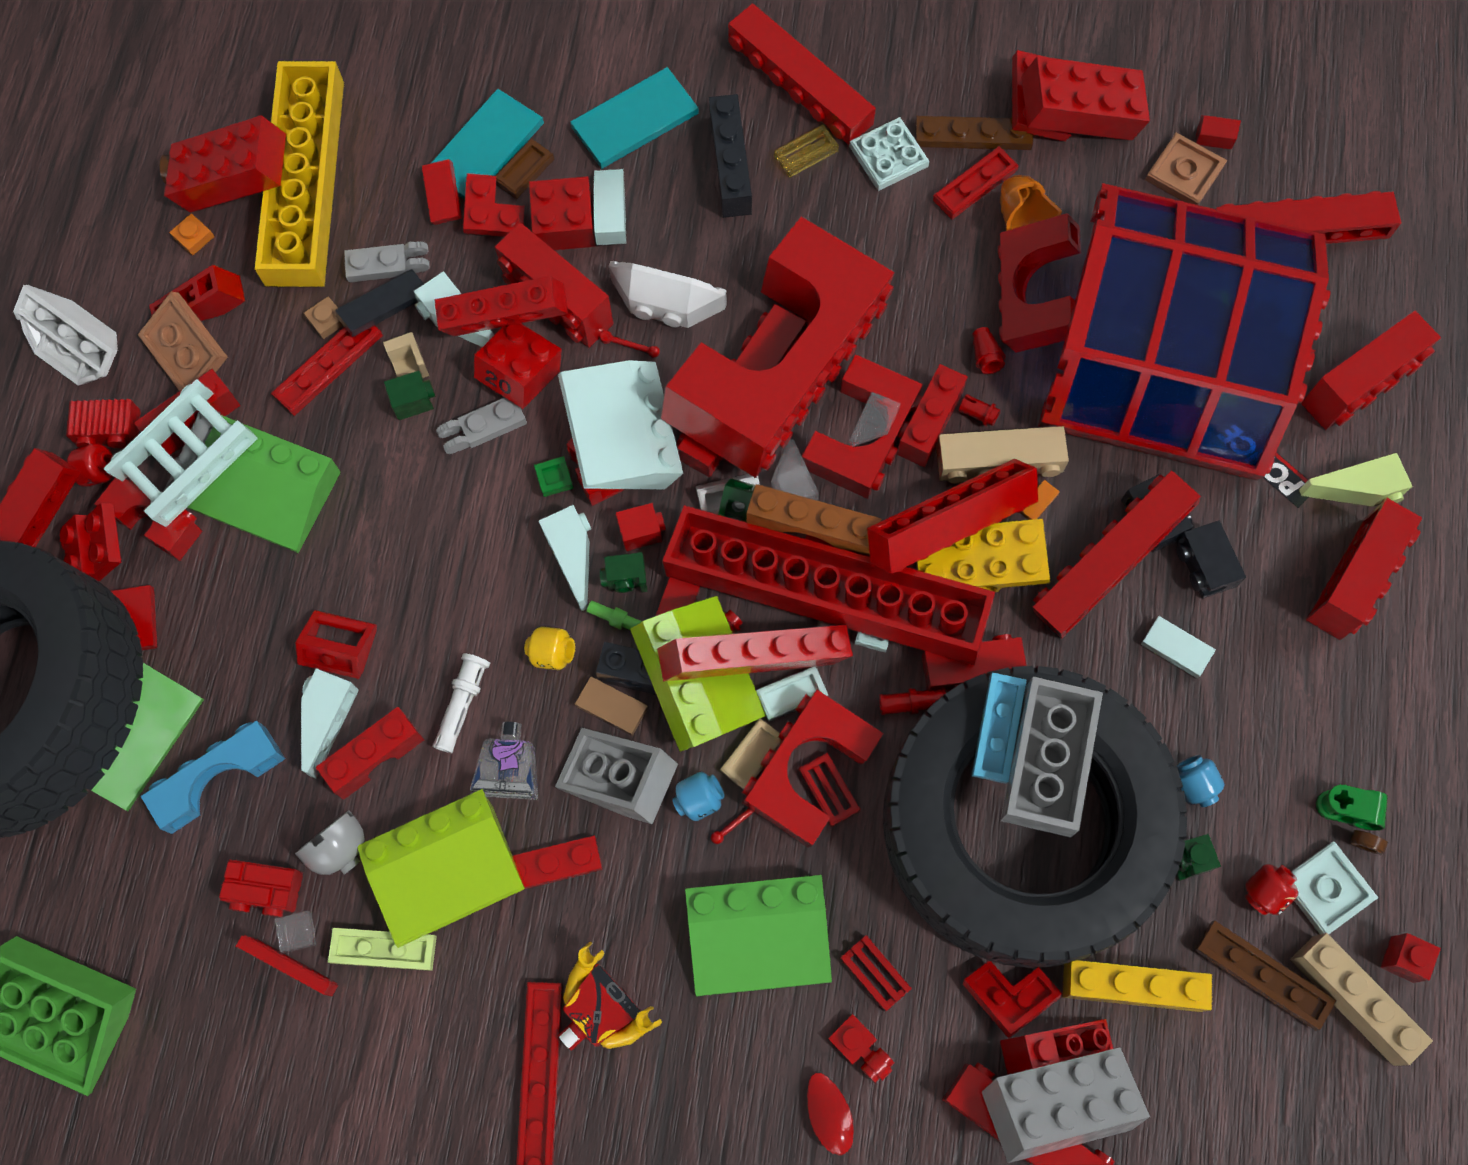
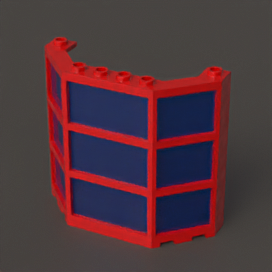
M1102 183L1097 193L1090 221L1094 222L1092 235L1057 369L1063 371L1062 374H1056L1050 391L1045 397L1038 427L1064 426L1065 434L1253 480L1265 477L1272 469L1274 455L1298 403H1302L1305 397L1307 384H1304L1303 381L1306 371L1309 372L1314 362L1315 353L1311 352L1313 341L1319 338L1323 322L1319 321L1321 309L1326 308L1330 298V290H1326L1329 274L1325 234Z

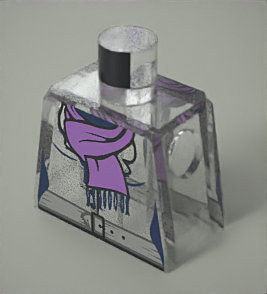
M502 722L501 738L484 740L471 783L470 791L472 793L483 789L487 797L538 800L535 747L530 741L520 740L522 724Z

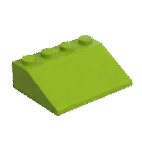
M717 596L644 620L630 629L680 752L766 716L749 673L663 682L657 648L676 638L732 634Z
M483 789L364 842L357 847L366 876L397 948L525 889L495 810Z

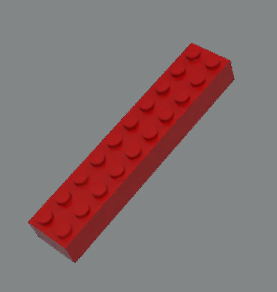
M685 505L663 558L667 577L830 624L847 625L848 629L972 665L976 663L995 596L994 591L905 567L900 572L891 574L872 564L868 556Z

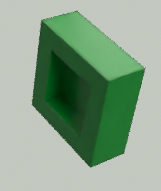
M564 456L534 465L544 497L574 488Z

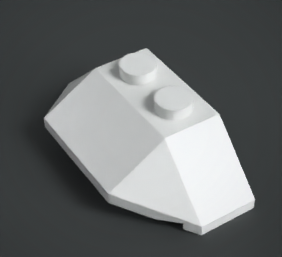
M610 261L609 271L612 283L630 313L640 319H655L663 321L671 327L682 326L689 328L726 308V290L723 288H714L708 283L690 277L634 263Z
M23 285L13 312L17 320H20L23 332L34 354L77 385H84L106 377L118 350L116 332L72 300L29 285Z

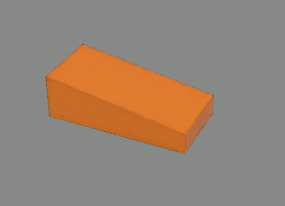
M1044 480L1038 487V502L1025 508L1020 513L1029 520L1038 519L1055 500L1060 491Z

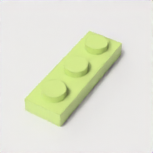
M333 928L328 963L432 971L437 936L427 934L397 948L391 933L387 931Z

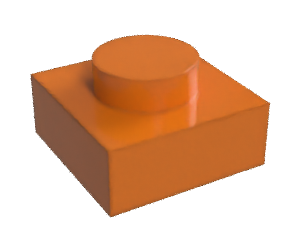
M192 213L169 232L192 256L214 238L211 230Z

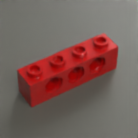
M552 276L434 299L438 330L451 336L568 314L564 283Z

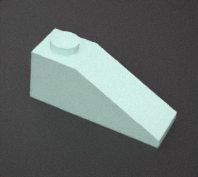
M443 271L414 291L418 300L415 307L424 320L430 318L435 326L438 327L434 299L459 295L461 293ZM484 330L459 335L458 337L483 347L494 334L491 330Z
M574 505L539 520V523L581 611H584L588 607L590 541L587 531L591 530V527L584 512L578 514Z
M317 668L313 675L309 676L304 682L302 688L303 696L301 698V770L315 779L319 774L316 766L326 759L359 691L351 682Z

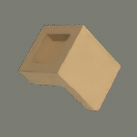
M412 332L383 342L397 377L420 370L423 378L429 376Z

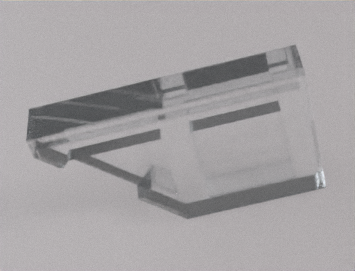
M872 392L849 440V445L854 447L887 435L901 403Z

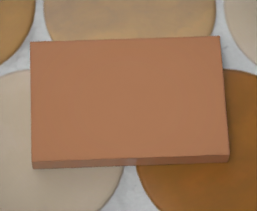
M171 291L138 334L179 391L211 369L216 373L228 358L178 292Z

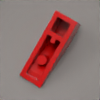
M216 265L209 266L172 290V292H178L200 321L224 315L245 302L240 275ZM169 293L149 305L151 316Z

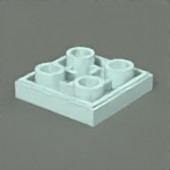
M900 117L850 141V149L878 191L929 166L928 158Z

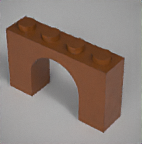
M759 484L755 485L747 510V523L782 533L797 532L811 535L830 543L836 548L870 557L867 528L882 520L878 517Z

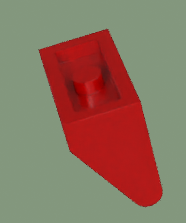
M315 610L295 642L298 665L359 679L364 671L377 631V625ZM320 624L363 634L357 646L316 637Z

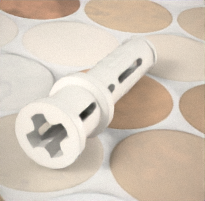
M467 653L462 654L463 664L457 679H453L451 683L454 691L441 722L439 732L432 747L451 754L453 753L472 698L480 693L481 689L478 686L484 670L490 666V662Z

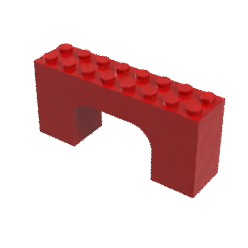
M801 216L769 256L761 293L799 315L806 321L808 326L778 365L762 371L743 368L701 342L667 384L661 419L756 478L762 469L767 471L776 459L775 451L778 447L785 448L793 435L791 430L795 424L801 426L810 411L807 409L812 402L815 404L819 402L826 390L823 387L826 382H833L842 368L840 363L843 359L846 361L850 360L857 348L855 344L859 338L864 340L872 328L873 324H871V321L874 317L878 320L881 318L888 305L885 302L894 289V286L890 284L895 272Z

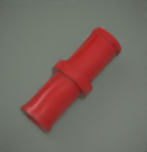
M915 688L908 689V692L879 694L881 715L910 712L911 715L918 714V711L927 710L940 697L946 694L944 688L916 691Z

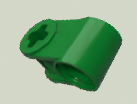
M1340 784L1332 787L1331 790L1322 792L1317 797L1316 808L1319 814L1328 820L1350 824L1365 830L1380 831L1385 829L1388 796L1383 792L1364 790Z

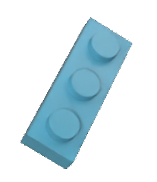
M993 672L990 674L972 770L973 777L1005 784L1009 782L1026 679Z

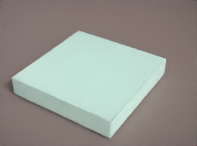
M1331 842L1292 870L1293 874L1297 877L1295 885L1299 891V895L1294 901L1319 934H1330L1378 899L1375 892L1335 842Z

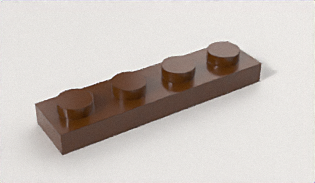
M916 116L915 140L920 147L996 149L1000 146L1005 150H1031L1033 146V134H1029L1027 131L1012 130V118Z
M1212 921L1195 948L1196 952L1315 1031L1321 1030L1337 1001L1217 921Z

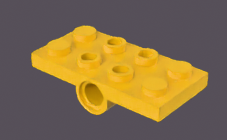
M1043 519L992 524L978 531L975 535L963 538L952 546L943 548L929 555L928 558L917 561L919 571L998 592L1004 587L1050 583Z

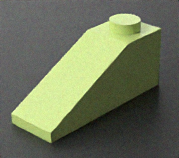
M1395 453L1310 478L1299 491L1301 496L1374 506L1381 504L1386 498L1396 503L1404 499L1403 495L1413 486L1398 454Z

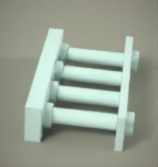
M198 379L184 387L180 395L122 451L117 452L111 458L110 463L103 468L107 473L122 482L129 477L151 500L150 505L144 512L152 520L165 527L258 439L250 429L238 420L233 425H230L207 402L214 393ZM196 410L221 433L220 437L208 448L184 424ZM173 432L198 456L197 460L186 470L161 446ZM150 455L175 478L174 482L164 492H160L137 468Z

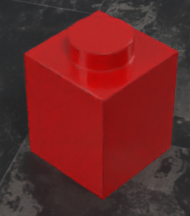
M653 503L616 512L626 551L662 542L661 531L666 530L662 513H655Z
M1409 933L1391 936L1380 968L1412 983L1429 981L1441 948Z

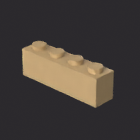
M1064 426L940 434L936 444L940 481L948 480L950 483L965 482L967 479L981 475L1014 458L1036 467L1037 474H1042L1043 477H1054L1063 473L1069 462Z
M1328 933L1313 936L1290 959L1318 989L1337 1000L1335 1007L1393 1066L1411 1065L1433 1042Z

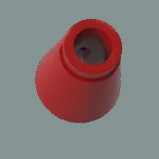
M981 327L976 329L972 333L977 368L981 369L984 374H993L1000 371L1005 366L1004 360L1006 355L989 328Z

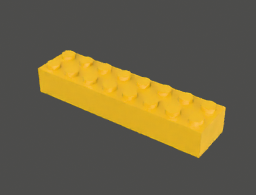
M278 61L271 123L286 133L281 186L263 191L255 270L265 286H325L344 81L336 62Z

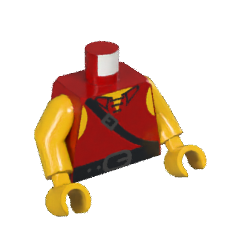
M588 942L579 950L578 961L569 974L563 995L564 1003L566 1004L563 1011L572 1022L558 1037L571 1051L586 1037L595 1047L602 1045L607 1049L631 1045L646 1032L660 1026L662 1023L661 1019L654 1023L649 1020L648 1013L654 1009L653 1006L641 1011L601 965L597 964L594 967L603 958L604 951L601 950L595 957L592 956L589 952L592 942Z

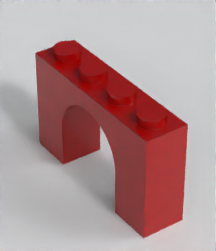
M1068 213L1000 233L1001 245L998 246V255L1001 260V272L998 274V280L1002 298L999 300L1002 326L999 328V334L1002 342L1015 353L1065 341L1075 300L1071 296L1040 304H1028L1025 295L1030 278L1040 267L1049 262L1081 253L1080 226Z
M855 354L842 379L841 393L876 409L884 420L886 430L877 441L866 446L846 445L815 431L802 455L801 469L868 499L872 490L878 492L885 477V474L881 472L885 464L891 466L896 457L898 448L895 445L898 439L902 438L910 423L908 419L911 413H915L922 399L920 393L923 384Z
M816 690L812 697L805 694L795 709L800 713L794 724L788 721L778 735L782 743L776 751L770 748L761 761L760 765L765 769L758 779L752 776L742 790V793L746 795L742 804L808 848L813 846L829 821L830 816L800 797L792 788L787 774L791 753L801 744L812 741L824 742L862 765L867 761L884 734L819 690Z

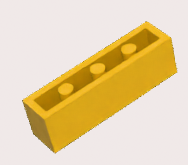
M1076 960L1064 964L1062 998L1196 1012L1212 1010V974Z

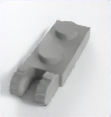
M421 241L408 242L405 245L398 244L344 250L348 282L394 278L411 269L415 273L426 272V270L430 269L428 259L410 258L407 260L408 257L427 254L428 245Z
M502 398L457 418L458 420H450L437 427L436 432L440 438H446L461 431L464 432L465 436L455 437L443 445L447 454H453L468 447H476L527 424V421L519 406L506 398Z

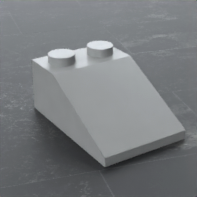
M581 728L555 787L623 816L653 824L678 763L660 748Z

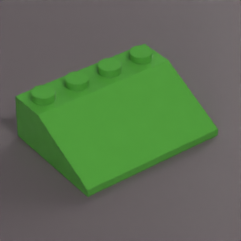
M221 415L230 425H233L236 422L233 419ZM243 424L258 439L187 508L299 553L341 472L332 458ZM215 427L212 428L204 445L207 448L221 435Z
M143 663V678L139 679L143 682L140 701L133 702L139 705L133 725H126L127 728L131 729L122 748L116 746L115 750L120 753L109 770L101 769L105 775L91 790L126 811L130 810L204 701L203 698Z
M822 875L685 889L696 996L832 983Z
M16 936L0 946V1057L86 1096L90 1095L128 1020L136 988Z

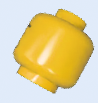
M538 627L533 631L531 637L526 639L524 650L534 667L561 670L567 663L573 660L575 643L573 638H570V635L564 629Z

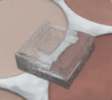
M304 911L275 919L280 953L317 945L311 911Z

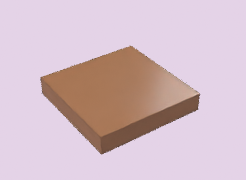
M1176 132L1147 174L1145 180L1183 202L1199 205L1227 160Z

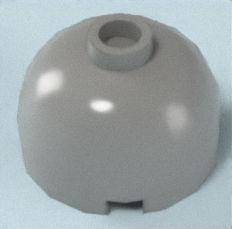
M348 810L337 818L334 823L307 842L295 854L308 869L317 874L331 875L339 870L346 874L360 862L356 856L359 854L358 845L365 841L363 828L352 812Z

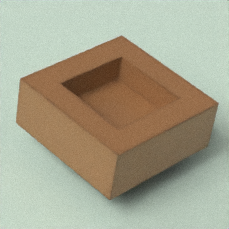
M329 296L304 312L307 320L322 339H325L343 326L335 314V310L338 308Z

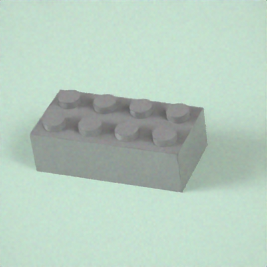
M1038 677L1031 678L1025 688L1009 782L1007 783L1000 821L1067 837H1072L1079 831L1103 692Z
M1121 1048L998 1077L982 1091L1008 1163L1131 1131L1150 1117Z

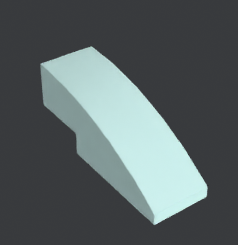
M623 169L594 171V230L596 244H626Z

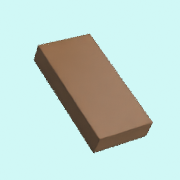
M593 677L589 678L575 703L577 708L631 736L634 735L648 709V706Z

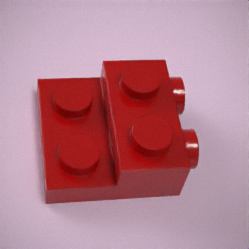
M100 503L88 515L75 514L60 530V542L65 550L64 562L99 582L121 563L114 504Z

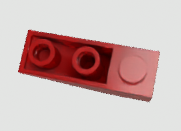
M1106 1019L1000 1040L1008 1075L1113 1049Z

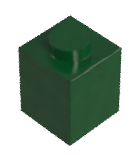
M420 370L384 381L392 409L398 420L434 409L430 399L436 397L430 379L424 381Z

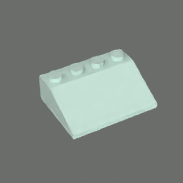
M628 360L563 371L558 374L584 489H666L683 474L672 426L661 419L664 394L656 362Z

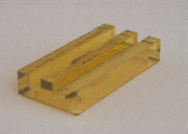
M823 124L775 150L774 157L777 161H780L781 167L787 170L786 174L790 178L838 152L839 145ZM822 136L824 137L823 139L812 145L809 144ZM802 148L801 151L797 152L796 154L788 158L786 157L790 153Z

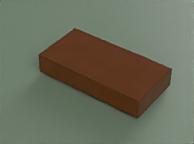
M531 138L496 175V185L515 199H518L529 187V181H535L555 160L553 153Z

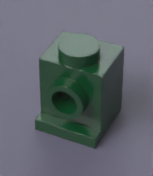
M730 478L724 487L718 515L747 523V510L755 485ZM734 501L744 503L745 507L743 509L737 508Z
M642 552L604 557L605 568H600L602 587L608 586L609 591L615 590L617 593L631 592L635 587H640L641 593L648 592Z
M1209 834L1184 841L1186 842L1176 876L1178 881L1221 867Z

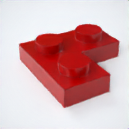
M467 173L463 233L505 237L520 222L524 225V206L495 203L497 176Z
M988 961L965 978L963 986L1008 1039L1059 1000L1062 995L1039 967L1015 986H1012L992 961Z

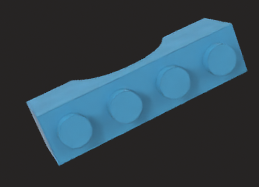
M258 721L246 723L240 726L235 731V735L228 740L219 741L211 745L206 750L207 753L197 760H189L178 768V772L168 779L164 778L154 782L149 787V791L143 794L141 798L158 827L165 832L173 834L200 816V797L206 784L217 774L226 770L240 769L259 777L286 758L267 728Z

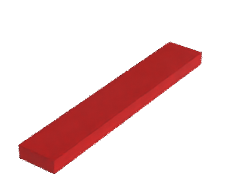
M527 982L517 1165H553L560 1048V1038L558 1035L561 1029L562 983Z

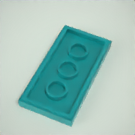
M666 67L570 121L571 128L601 169L699 114V108L670 69Z
M497 89L431 163L447 159L453 162L458 196L465 200L467 173L496 176L544 124L543 117Z

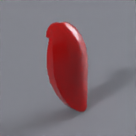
M815 1073L809 1081L807 1094L811 1125L819 1141L829 1152L836 1155L845 1154L853 1144L854 1135L850 1108L838 1087L824 1074Z

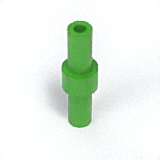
M592 600L587 608L588 613L609 621V625L620 630L622 627L630 630L642 622L628 616L627 611L617 607L614 610Z

